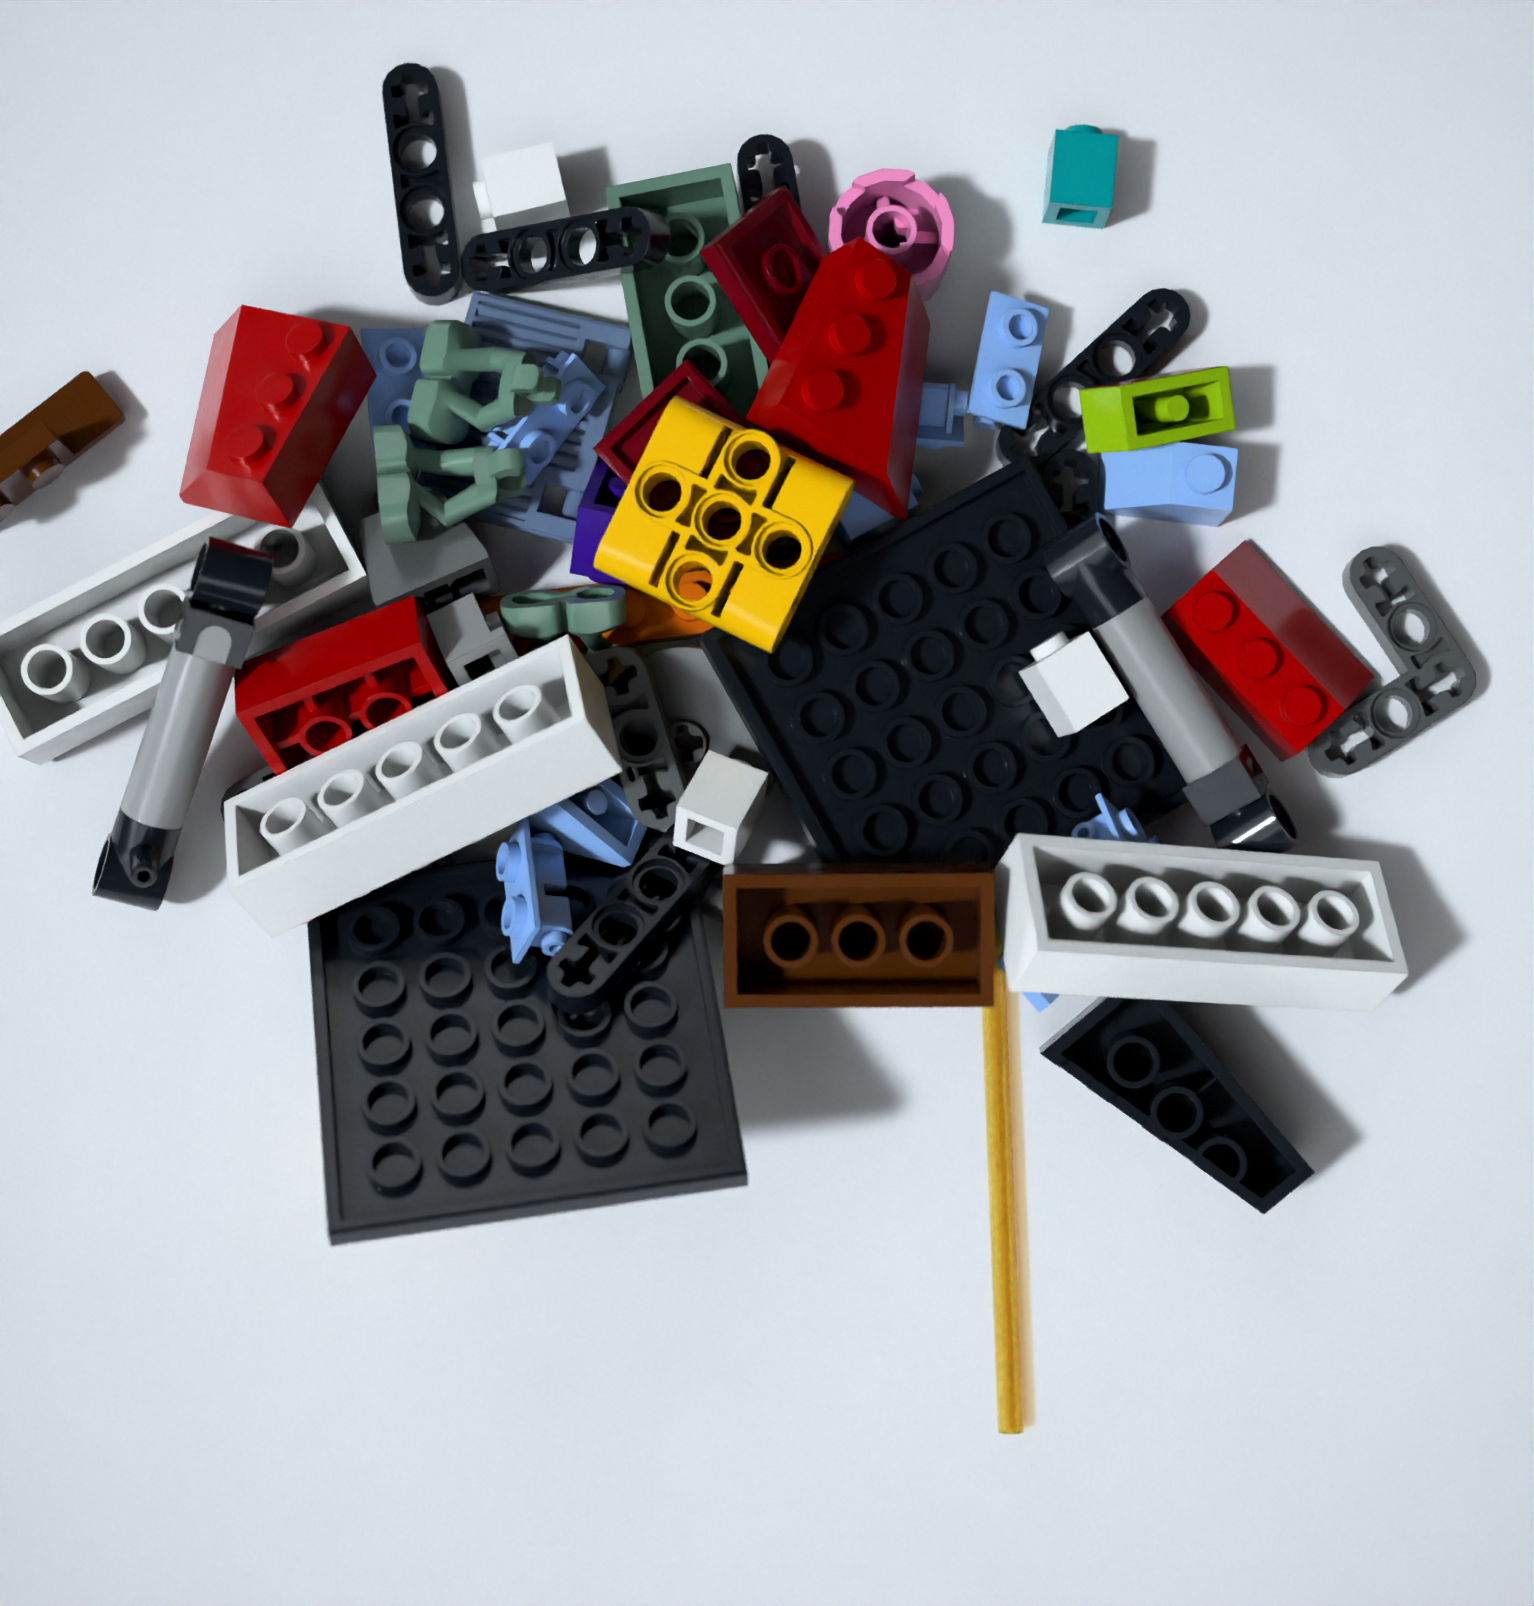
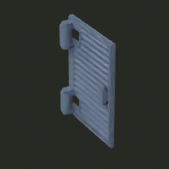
M473 290L464 323L471 325L480 334L484 347H502L528 352L537 360L539 368L544 366V361L548 356L555 359L560 351H564L570 356L574 353L583 362L588 343L607 348L601 374L592 372L606 388L593 403L590 411L579 421L554 453L551 461L544 466L533 482L527 486L526 493L518 497H499V504H493L467 517L573 545L578 506L593 469L600 459V456L592 448L607 435L618 393L622 392L633 349L631 347L632 337L630 328ZM481 372L477 380L472 383L469 397L486 406L498 397L502 374L498 372ZM470 425V430L463 441L456 445L436 444V450L487 446L490 441L486 436L490 431L482 432L473 425ZM422 471L418 480V484L427 491L431 489L440 490L447 499L475 483L474 476H441ZM547 485L563 488L567 491L560 517L540 512Z

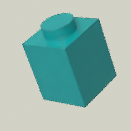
M1073 125L1066 128V130H1055L1048 151L1042 223L1097 229L1104 228L1113 204L1118 135L1103 134L1101 129L1091 125Z

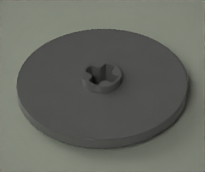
M674 646L646 655L656 681L673 739L683 733L684 725H687L690 735H701L703 745L693 751V758L689 757L686 748H676L687 784L689 785L705 755L710 750L731 759L743 760L754 768L767 772L766 799L776 780L700 646ZM634 665L628 666L611 684L619 685L623 694L630 692L628 681L637 677ZM641 718L629 721L623 731V742L629 751L637 755H648L656 747L658 740L657 731L649 721ZM665 757L647 766L632 767L635 779L648 773L652 792L643 797L646 808L657 807L661 816H667V805L676 800L673 789L662 790L655 774V771L659 769H668ZM619 774L610 777L623 788ZM668 826L667 828H660L655 830L665 833L670 826Z

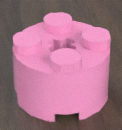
M882 168L859 176L852 182V187L840 196L836 206L833 207L830 213L827 254L860 236L912 272L922 302L930 300L938 290L947 271L954 246L955 220L946 197L941 192L938 195L928 184L916 179L915 173L903 169ZM884 236L891 237L893 245L898 247L887 248L883 244H879L880 238Z

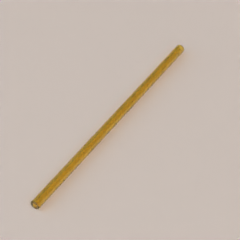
M996 914L994 915V1007H981L997 1422L998 1433L1019 1434L1024 1432L1007 996L1006 974L996 963L1003 952Z

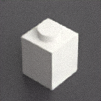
M552 141L478 158L484 179L472 183L481 220L494 219L497 231L570 217Z
M1063 630L1031 649L1030 653L1034 657L1035 662L1018 672L1058 737L1078 732L1130 698L1089 631L1071 639L1067 638Z
M708 750L677 804L673 845L722 865L735 864L763 813L768 773L754 768L743 760L731 759Z

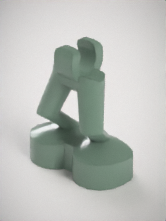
M436 320L428 326L425 334L419 367L421 372L427 375V379H418L415 382L408 412V427L411 434L423 443L456 445L465 439L470 430V425H473L482 432H488L517 417L527 415L531 403L546 406L556 405L562 381L553 376L543 377V369L538 367L537 360L528 352L502 347H484L480 334L471 325L458 320ZM481 372H498L502 375L496 399L484 406L469 397L472 383L477 380Z
M401 424L373 426L375 461L378 473L379 512L386 545L417 541L421 526V507L448 528L493 504H499V497H518L526 493L527 478L524 457L517 448H505L494 452L493 446L450 450L415 448L410 435ZM422 471L441 476H474L475 483L443 502L416 482L417 472Z
M589 585L563 592L541 589L527 590L509 594L500 601L502 622L506 632L519 638L532 640L525 654L553 642L556 637L568 631L575 636H579L588 647L587 655L614 647L601 634L614 630L628 619L626 591L621 586ZM609 672L597 676L602 685L606 687L608 685Z

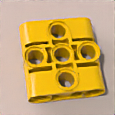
M675 395L664 410L609 523L595 555L593 566L595 569L674 606L688 615L703 620L772 654L784 636L853 492L856 480L774 442L770 436L762 431L749 430ZM730 432L731 435L729 436V438H728V440H727V442H726L728 433ZM759 449L770 455V467L764 476L756 480H746L737 475V462L745 452ZM790 462H793L794 465L792 466V468H791V470H790V472H789V474H788V476H787V478H786V480H785V482H784V484H783V486H782V488H781V490H780V492H779V494H778V496H777V498H776V500H775V502H774V504H773V507H772V509L770 510V507H771V505H772V503H773V501H774V499H775V497H776V495H777V493H778V490H779V488H780V486H781V484H782V482H783V479H784V477H785V475H786V472H787V470H788V467H789V465H790ZM668 480L678 482L681 485L682 495L676 507L665 512L652 510L649 497L655 485ZM729 508L736 510L741 514L742 520L737 534L728 540L722 541L711 538L707 527L711 516L720 509ZM785 536L795 538L801 543L802 548L801 556L797 563L788 569L781 570L770 566L767 563L766 553L772 541ZM697 567L709 570L712 575V586L708 594L700 600L689 601L683 599L679 591V583L684 573ZM742 568L741 573H740V575H739V577H738V579H737V581H736V583H735V585H734V587H733V589H732V591H731V593H730V595H729V597H728V599H727V602H726V604H725V606H724V608H723V611H722V613H721L720 618L716 617V615L718 614V612H719L720 608L722 607L724 601L726 600V598H727V596H728V594H729V591H730V589H731V587H732V585H733V583H734V581H735V579H736V577H737V575H738L740 569ZM660 578L658 587H654Z

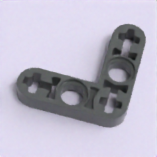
M1369 547L1355 555L1344 568L1342 586L1347 597L1400 676L1344 711L1308 744V757L1311 765L1320 774L1328 778H1343L1360 771L1464 704L1472 696L1476 687V674L1472 664L1401 558L1394 551L1385 547ZM1365 562L1371 569L1381 566L1386 571L1387 576L1380 583L1389 599L1401 591L1406 600L1396 603L1381 615L1376 607L1387 601L1378 586L1373 585L1366 589L1362 585L1360 578L1367 572L1363 563ZM1411 613L1422 621L1424 637L1419 645L1406 646L1395 638L1393 621L1398 614ZM1434 667L1440 673L1451 670L1455 674L1457 680L1450 686L1453 697L1445 690L1421 703L1419 697L1415 694V692L1429 685L1437 678ZM1406 682H1410L1411 689L1405 686ZM1384 698H1393L1400 701L1407 711V723L1398 733L1382 729L1375 718L1376 707ZM1424 708L1430 711L1429 715L1425 716ZM1357 714L1359 716L1360 724L1353 720L1354 715ZM1362 728L1369 738L1347 751L1346 754L1350 763L1347 765L1342 758L1330 761L1325 753L1332 745L1328 735L1331 733L1334 738L1339 740ZM1370 739L1378 745L1374 750L1372 749Z
M629 646L611 647L585 655L583 657L596 676L612 671V659L615 657H619L623 666L634 665L637 677L628 681L630 692L623 694L620 686L615 684L604 687L623 770L618 774L629 809L634 818L643 826L649 828H667L675 823L676 807L688 784L651 666L645 655ZM641 718L647 720L657 731L658 740L656 747L648 755L633 754L626 748L623 742L624 728L633 719ZM665 757L668 769H659L655 771L660 788L662 790L673 789L676 800L667 805V816H661L657 807L646 808L643 797L652 792L648 773L635 779L632 767L647 766Z

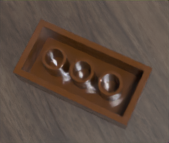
M989 862L725 864L723 871L724 1008L994 1007L995 873Z

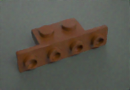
M82 371L0 435V522L11 514L14 507L36 490L55 481L68 465L124 423L125 415L90 372Z

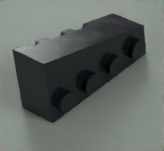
M1100 996L1039 1047L1041 1055L1059 1068L1061 1067L1099 1097L1136 1121L1160 1141L1165 1142L1186 1157L1194 1165L1263 1215L1315 1173L1168 1000Z

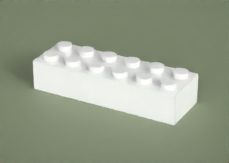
M319 479L292 529L220 511H213L0 621V723L17 757L41 766L153 707L173 647L174 628L187 588L190 589L195 564L207 535L274 556L270 584L259 614L254 618L255 629L245 659L370 594L371 590L364 560L321 479Z
M567 634L224 801L228 892L259 926L273 938L296 926L306 924L313 918L355 898L365 896L378 887L412 871L419 870L441 857L471 843L478 842L502 828L530 815L537 814L586 788L596 786L605 779L622 772L604 686Z
M1018 833L993 870L995 873L994 902L1009 991L1373 1012L1409 975L1379 861Z

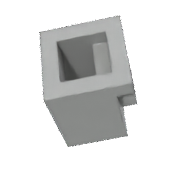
M473 592L426 615L446 664L459 686L519 658L498 612L494 611L485 616Z

